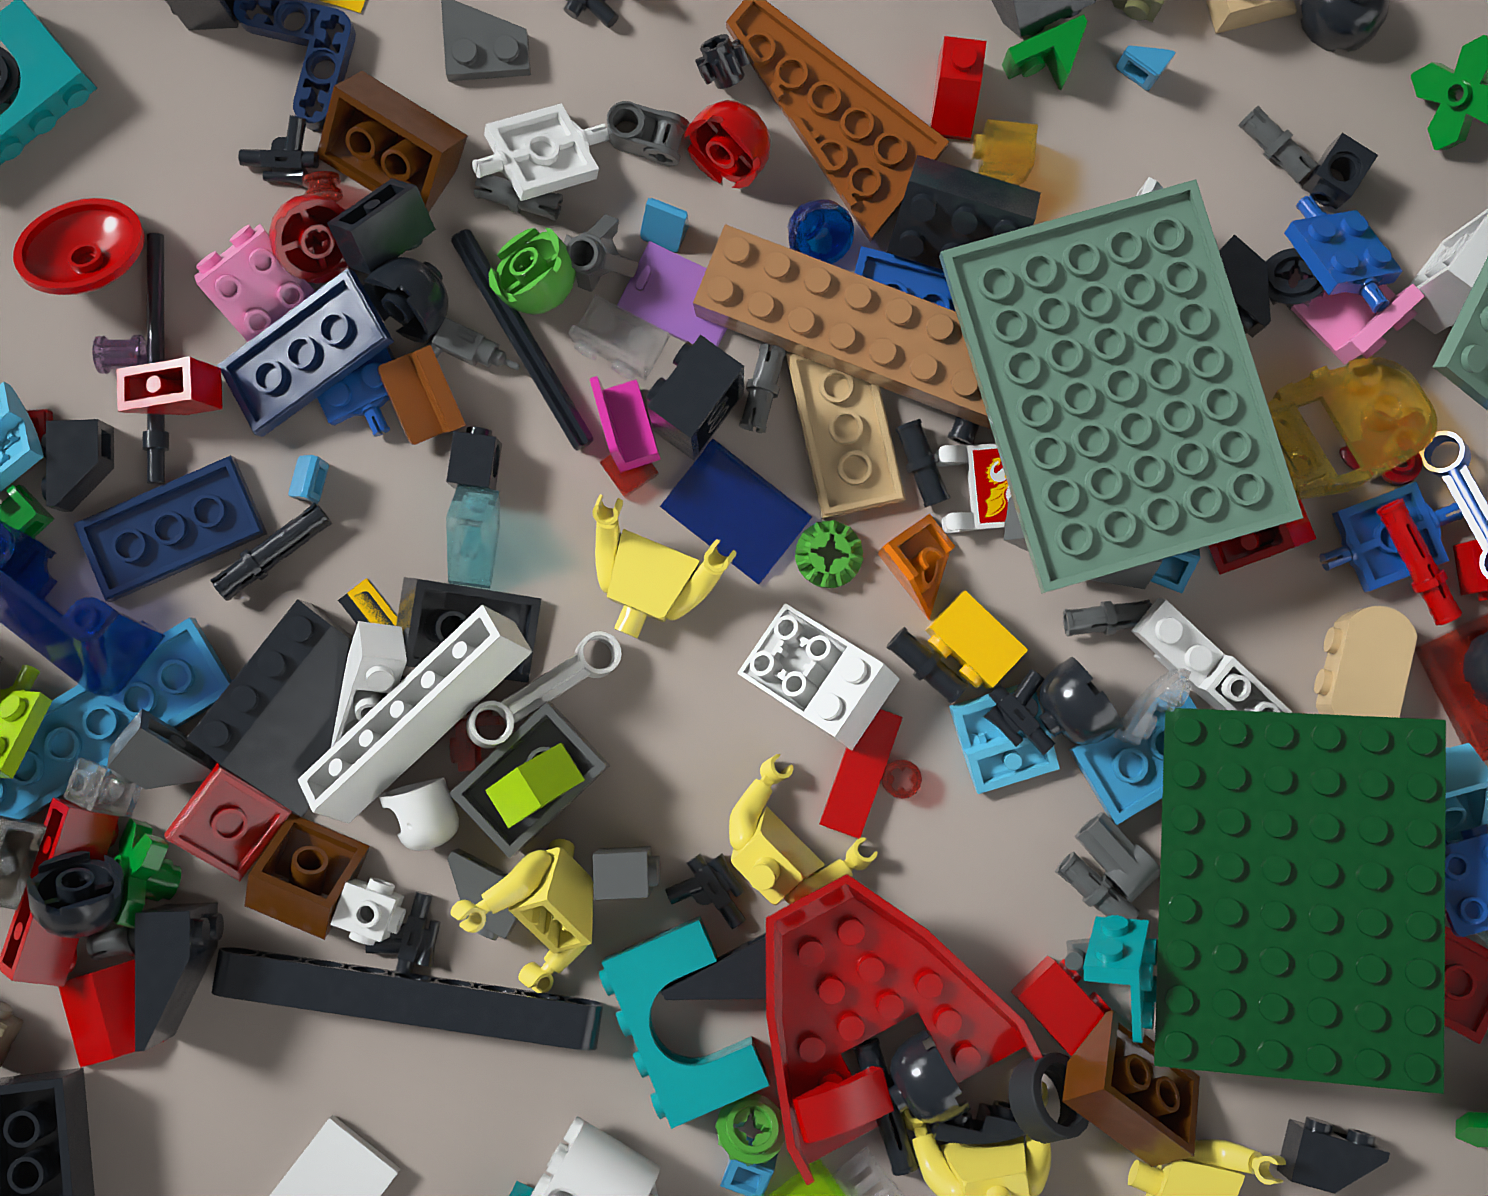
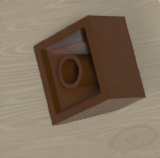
M291 813L248 874L244 906L325 940L333 927L330 924L345 883L357 879L370 846Z

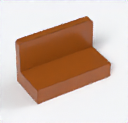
M431 345L377 367L379 376L410 444L416 445L439 434L452 432L466 426Z

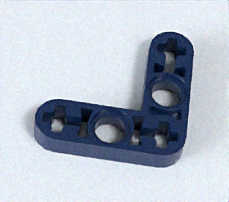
M235 0L233 5L235 17L247 32L307 46L293 99V110L296 116L307 119V129L312 131L323 130L334 85L345 80L355 43L356 32L349 17L339 9L302 0ZM256 5H259L262 11L267 14L257 13L253 19H250L246 12L247 10L254 11ZM294 12L304 14L305 23L300 29L290 31L284 27V21L289 14ZM268 15L274 16V24ZM336 23H339L343 33L336 32L332 45L337 52L335 53L330 50L331 38L326 30L334 29ZM324 60L333 62L335 64V71L331 77L318 79L314 76V68L319 62ZM310 86L320 90L318 103L323 109L322 112L315 111L313 117H310L305 110L306 106H314L317 94Z

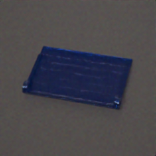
M712 439L707 444L701 455L660 505V508L707 545L711 546L716 539H719L720 543L717 545V550L721 555L728 557L734 549L737 554L731 564L758 585L813 518V516L715 439Z

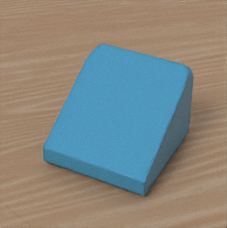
M1128 45L1116 68L1144 90L1149 91L1165 71L1176 52L1168 49Z
M648 198L640 231L641 239L648 243L651 241L669 251L677 253L689 228L687 211L654 198Z
M314 455L299 456L288 495L291 498L311 503L316 502L318 504L329 469L328 463Z
M1195 549L1162 559V563L1151 579V582L1183 593L1201 558L1200 550Z
M747 1136L746 1140H749L748 1145H751L753 1138ZM778 1153L766 1164H753L748 1167L743 1162L730 1160L729 1158L720 1186L745 1196H764L775 1170Z

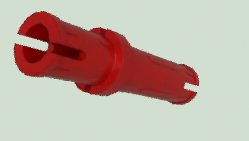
M1398 499L1379 508L1376 512L1388 530L1397 551L1413 579L1411 586L1415 593L1421 594L1434 619L1435 625H1444L1458 619L1463 613L1445 582L1448 577L1444 569L1439 570L1422 535L1409 514L1404 500Z

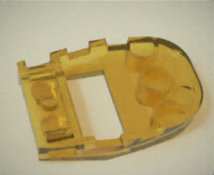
M1381 357L1351 360L1345 367L1331 370L1328 369L1327 365L1310 372L1308 377L1295 384L1291 382L1278 389L1273 399L1267 403L1298 500L1349 492L1409 461L1433 441L1437 432L1438 422L1435 409L1418 381L1402 365ZM1320 400L1359 464V469L1337 475L1298 410L1299 407Z

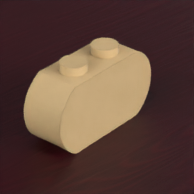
M1372 606L1347 612L1334 622V626L1328 630L1324 640V651L1327 652L1324 669L1318 672L1314 684V691L1318 694L1316 707L1319 714L1400 718L1418 637L1414 626L1405 615L1390 607Z

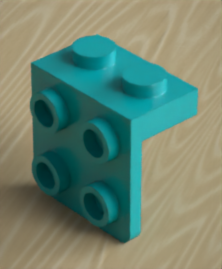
M1119 915L1096 916L1083 965L1084 981L1130 985L1133 1042L1143 1043L1145 1029H1153L1157 976H1153V965H1157L1158 940L1150 938L1149 920L1126 919Z

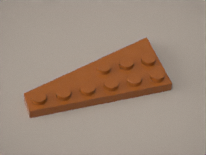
M743 0L726 21V29L734 40L739 39L741 45L743 44L751 66L871 243L902 204L917 155L937 160L948 147L949 141L766 0Z

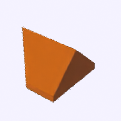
M929 513L885 544L877 554L928 620H930L950 551L956 546Z

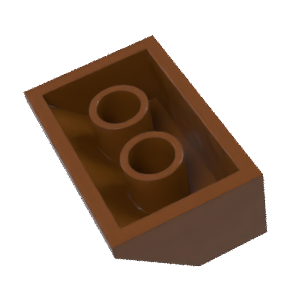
M360 71L334 85L317 153L321 161L372 192L391 178L416 185L429 213L457 171L468 135L366 72Z
M1111 1010L1105 1013L1067 1062L1062 1102L1151 1167L1194 1157L1200 1076L1190 1069L1154 1066L1155 1042L1145 1034L1143 1043L1133 1042L1132 1024L1117 1012Z

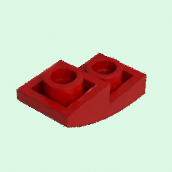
M870 1066L838 1084L827 1081L792 1099L803 1140L808 1144L853 1130L894 1111L883 1068Z

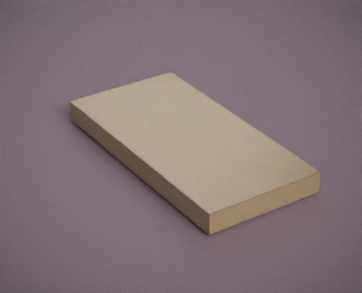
M786 354L787 366L822 520L905 502L906 498L880 387L796 354Z

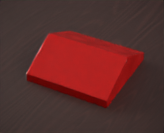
M135 959L65 981L64 987L58 986L80 1068L135 1052Z

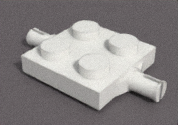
M562 103L486 124L484 136L494 155L473 160V170L478 178L499 171L502 172L511 182L520 200H527L597 179L599 167L590 153L589 146L609 141V134L604 123L584 130L581 129L570 119Z

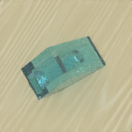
M457 485L446 515L449 584L490 589L500 529V491Z

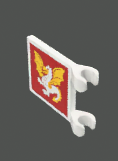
M996 443L944 445L936 451L940 462L936 463L937 466L946 467L967 464L971 512L949 513L943 517L942 530L945 533H958L1005 528L1008 501L1012 495Z

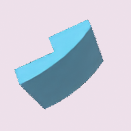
M4 381L0 384V492L44 457L31 418L12 386Z
M1019 685L1006 688V690L1013 694ZM1035 692L1032 698L1037 702L1039 709L1037 715L1034 718L1039 722L1040 727L1052 739L1051 734L1039 718V716L1042 714V711L1040 708L1037 692ZM989 694L949 706L963 755L977 794L1060 769L1054 746L1046 754L1042 755L1027 737L1025 738L1020 732H1017L1023 741L1015 747L997 726L983 717L996 705L988 696Z

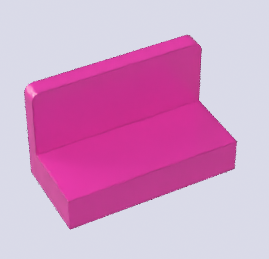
M598 376L589 378L607 445L620 472L661 460L637 379L604 389Z

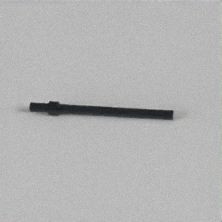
M160 233L147 234V364L165 361L164 235ZM147 414V431L142 432V449L147 451V483L165 484V451H169V432L165 431V414Z

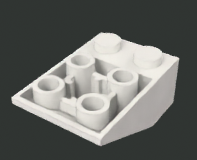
M786 603L738 671L740 676L850 750H853L900 680L884 663Z

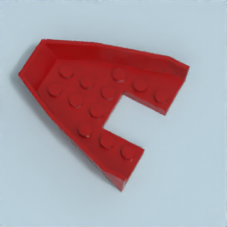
M848 874L766 917V1018L786 1146L806 1185L815 1182L810 1163L877 1128L878 1124L874 1120L845 1133L808 1144L803 1140L792 1099L827 1081L838 1084L851 1077L852 1074L841 1053L915 1013H919L938 1052L957 1084L1024 1047L1035 1061L1043 1058L1024 1019L928 929Z

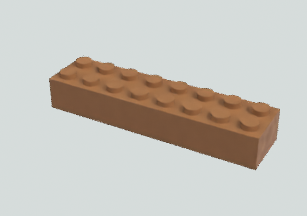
M727 224L724 225L693 301L697 317L772 346H779L785 349V351L991 429L956 311Z

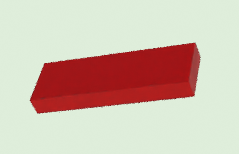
M880 709L853 750L845 748L819 825L858 839L861 838L903 719L902 716Z

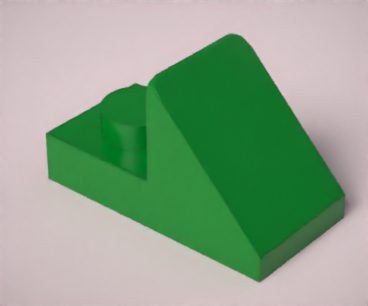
M1083 14L1008 48L1002 63L1008 79L1020 74L1023 77L1032 76L1047 65L1058 89L1062 90L1070 74L1088 22L1085 15Z

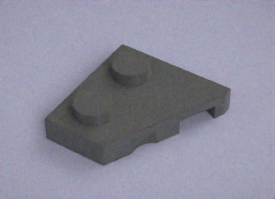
M441 0L445 69L448 81L531 75L529 38L526 28L455 0Z

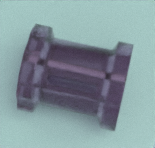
M139 334L133 335L131 339L109 340L105 335L96 336L92 347L93 362L96 370L100 374H108L112 369L147 364V343L144 336Z

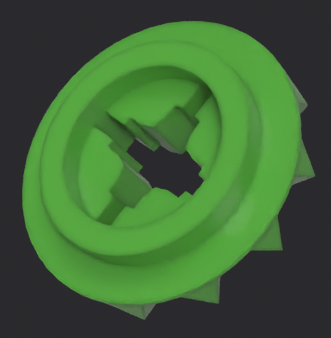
M835 520L816 522L802 533L797 542L795 550L797 567L807 581L818 587L837 588L843 586L856 576L863 561L861 540L851 527ZM830 537H834L835 550L843 555H848V558L834 559L829 567V572H825L824 557L818 556L817 553H812L811 550L825 549Z
M752 1093L723 1106L719 1112L715 1125L718 1145L725 1149L729 1154L730 1160L743 1162L747 1167L753 1164H766L782 1148L785 1141L782 1114L770 1099ZM751 1113L754 1128L761 1130L763 1134H756L751 1145H748L749 1140H746V1133L739 1131L737 1127H743Z

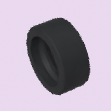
M1054 1052L1043 1054V1058L1037 1061L1033 1057L1022 1060L1014 1068L1009 1080L1008 1097L1012 1114L1020 1129L1032 1140L1043 1144L1079 1137L1087 1129L1089 1121L1062 1102L1067 1062L1070 1057ZM1043 1074L1051 1079L1058 1092L1060 1116L1057 1122L1050 1117L1043 1103L1041 1095V1079Z

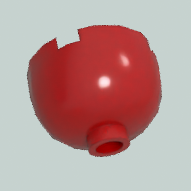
M725 100L709 105L694 118L685 131V138L689 136L692 143L687 150L698 168L718 183L723 181V177L731 182H736L732 188L740 189L749 186L769 159L771 138L768 129L759 114L742 103Z
M314 194L295 196L282 204L273 216L269 230L271 248L281 266L291 275L314 284L329 282L347 268L349 269L350 267H348L327 224L346 209L330 198Z

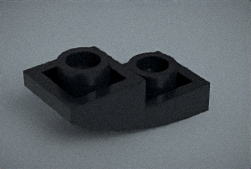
M999 1100L993 1101V1105L979 1103L976 1119H972V1114L966 1112L946 1123L930 1124L935 1140L950 1143L988 1144L1026 1135L1016 1122L1010 1103Z

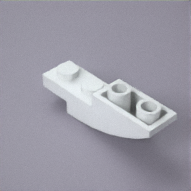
M1158 598L1131 630L1155 652L1153 657L1216 710L1292 712L1233 656L1225 655L1166 599Z

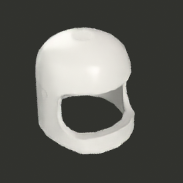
M444 777L401 786L379 795L382 807L390 808L396 814L401 828V832L397 835L401 843L411 850L423 851L438 847L450 840L458 830V814Z

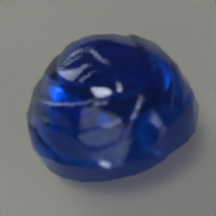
M810 200L801 204L790 216L787 225L790 249L829 264L836 263L843 258L854 240V225L851 215L843 206L832 200Z

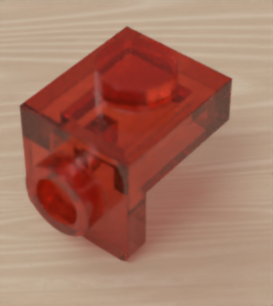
M474 709L467 713L466 719H460L455 724L456 737L450 738V758L452 763H458V772L473 771L482 763L481 747L472 742L466 729L467 719ZM493 710L479 712L475 719V727L479 735L480 727L505 725L502 716H493Z

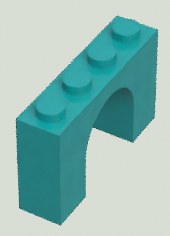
M14 0L0 11V41L15 58L21 77L16 99L0 115V165L5 161L16 158L23 151L25 145L38 135L49 132L59 118L72 108L83 105L88 100L89 95L97 89L96 85L23 0Z
M701 916L606 956L602 961L604 969L599 971V976L607 995L615 994L621 1010L616 1012V1017L624 1036L632 1035L638 1051L633 1053L638 1071L642 1078L650 1077L656 1091L650 1094L656 1114L660 1120L666 1117L671 1129L770 1086L769 1076L752 1036L707 1056L687 1057L677 1054L666 1047L655 1032L651 1015L652 1004L661 989L671 981L717 961L716 951Z

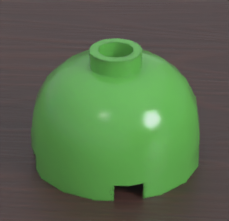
M530 228L514 236L498 252L497 256L502 261L498 265L497 270L495 271L492 267L490 268L489 286L505 304L516 311L531 315L548 312L562 304L573 288L576 271L572 268V262L566 249L567 246L550 228H546L547 232L541 233L536 228Z

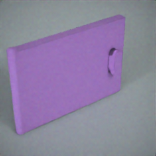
M649 241L639 260L637 272L634 278H630L616 309L685 343L689 341L691 344H694L701 334L718 347L727 330L726 327L699 318L695 314L693 301L707 268Z

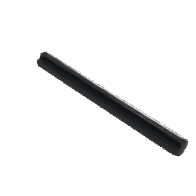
M464 229L454 234L451 238L454 248L572 447L576 451L587 447L594 441L591 432L519 311L505 304L489 286V271L492 266L471 230Z

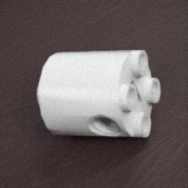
M576 1116L563 1139L569 1145L567 1146L560 1142L547 1164L548 1168L546 1171L552 1174L551 1177L543 1173L530 1195L658 1196L655 1181L661 1166Z

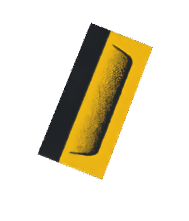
M367 578L338 600L356 624H358V621L396 626L397 616Z

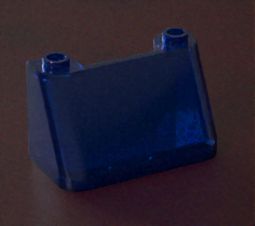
M0 520V623L87 691L102 697H111L119 694L160 644L165 635L151 624L143 620L139 622L120 613L95 597H85L77 600L64 614L45 599L58 582L49 574L47 567L48 558L52 559L56 552L42 541Z

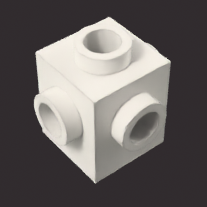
M370 878L368 883L359 879L350 880L345 883L330 925L350 931L349 938L362 944L374 945L375 941L382 942L390 937V933L397 934L401 928L406 914V909L401 907L404 895L393 892L395 885L381 879ZM370 907L373 909L374 915L371 913Z

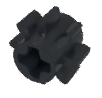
M727 34L717 35L705 41L700 47L703 57L695 59L705 83L708 85L714 81L718 89L729 88L739 83L745 76L742 67L750 64L740 40L736 39L731 42Z

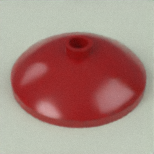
M88 198L67 202L43 213L24 229L15 244L13 262L23 281L35 290L55 295L89 293L113 283L131 268L142 251L145 238L144 229L136 213L127 205L118 201Z

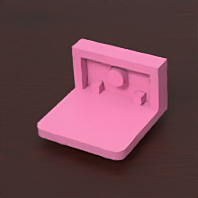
M261 224L254 229L247 225L239 230L229 240L233 245L221 255L216 251L207 255L197 264L196 268L199 272L194 275L196 284L247 342L316 292L306 280L291 275L281 266L273 254L269 234Z
M1385 284L1378 287L1390 301V304L1379 313H1373L1361 295L1347 292L1328 295L1326 291L1323 297L1314 298L1309 307L1304 303L1295 304L1291 310L1345 365L1360 355L1368 359L1387 342L1382 336L1391 327L1398 331L1417 314L1413 307L1425 296L1414 284L1397 295Z

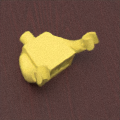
M600 494L592 511L593 517L597 521L595 562L598 582L601 590L607 593L609 600L623 605L614 629L634 638H638L647 616L665 622L667 619L677 620L695 608L713 590L721 575L737 554L733 549L728 557L721 555L717 550L720 540L716 539L706 551L704 561L700 565V560L626 529H623L621 534L618 517L623 506L622 499L617 498L614 508H608L603 504V495Z
M780 754L774 755L761 765V780L755 779L736 803L729 819V839L733 847L731 856L733 866L750 882L753 888L758 890L775 906L783 901L792 904L846 874L852 877L853 869H866L878 854L876 851L868 858L861 856L858 848L867 839L859 838L846 852V859L844 861L838 859L822 869L825 864L767 806L765 807L772 794L771 786L785 780L793 772L792 764L785 767L781 773L776 771L774 763Z
M565 839L551 841L549 849L546 851L536 850L529 853L507 876L481 894L483 900L476 905L469 900H460L451 909V915L455 919L463 920L467 918L459 925L467 932L476 933L484 927L486 913L492 911L495 914L509 907L508 910L550 949L544 957L546 962L542 967L535 962L528 963L521 969L518 976L521 983L528 988H532L537 993L548 992L554 981L552 974L554 972L561 973L589 944H592L593 881L591 876L573 859L574 844Z
M1042 1081V1099L1046 1107L1049 1099L1047 1085ZM908 1109L902 1112L906 1128L914 1131L916 1138L911 1140L923 1178L936 1196H1038L1043 1191L1051 1167V1143L1043 1144L1037 1142L1028 1135H1026L1024 1143L1023 1135L997 1143H949L940 1145L939 1148L933 1134H928L927 1123L913 1118L909 1114Z
M1195 1140L1194 1157L1156 1167H1151L1147 1163L1135 1160L1129 1171L1128 1185L1146 1192V1196H1238L1245 1178L1242 1172L1255 1174L1258 1180L1264 1184H1281L1283 1180L1274 1178L1270 1174L1269 1166L1270 1163L1286 1165V1161L1278 1155L1262 1156L1258 1151L1226 1140Z

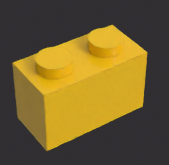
M966 590L961 592L925 629L931 636L927 641L934 650H937L943 658L946 659L951 655L963 667L959 670V673L977 689L981 684L986 689L993 688L1028 651L1020 641Z

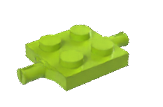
M29 665L21 666V670L12 686L3 690L0 689V778L13 779L52 703V700L41 692H30L40 671Z

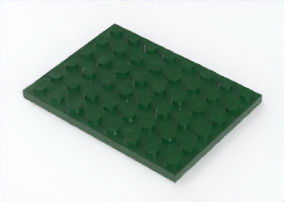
M1165 707L1154 1066L1444 1094L1446 720Z

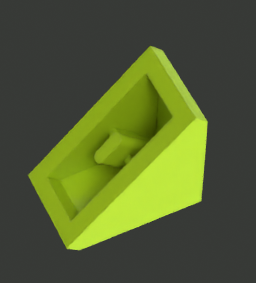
M561 742L518 766L485 791L507 827L510 828L585 781Z

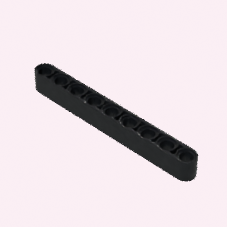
M238 947L219 948L211 991L213 995L224 998L575 1050L597 1049L603 1003L590 999L537 993L530 990L415 973L408 975L395 970Z

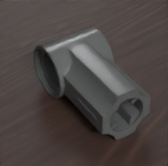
M1100 812L1091 818L1074 836L1106 871L1104 875L1112 881V886L1129 902L1134 901L1160 876V866L1139 845H1133L1104 812Z

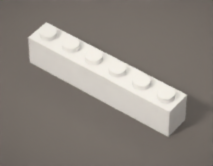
M481 605L298 779L312 812L348 824L532 653L516 623Z

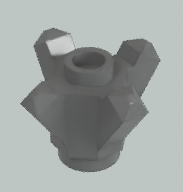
M604 214L588 232H584L576 237L566 234L564 243L567 246L566 249L572 262V268L576 271L579 288L593 292L600 277L611 271L634 278L639 262L620 256L613 242V237L618 232L619 219Z

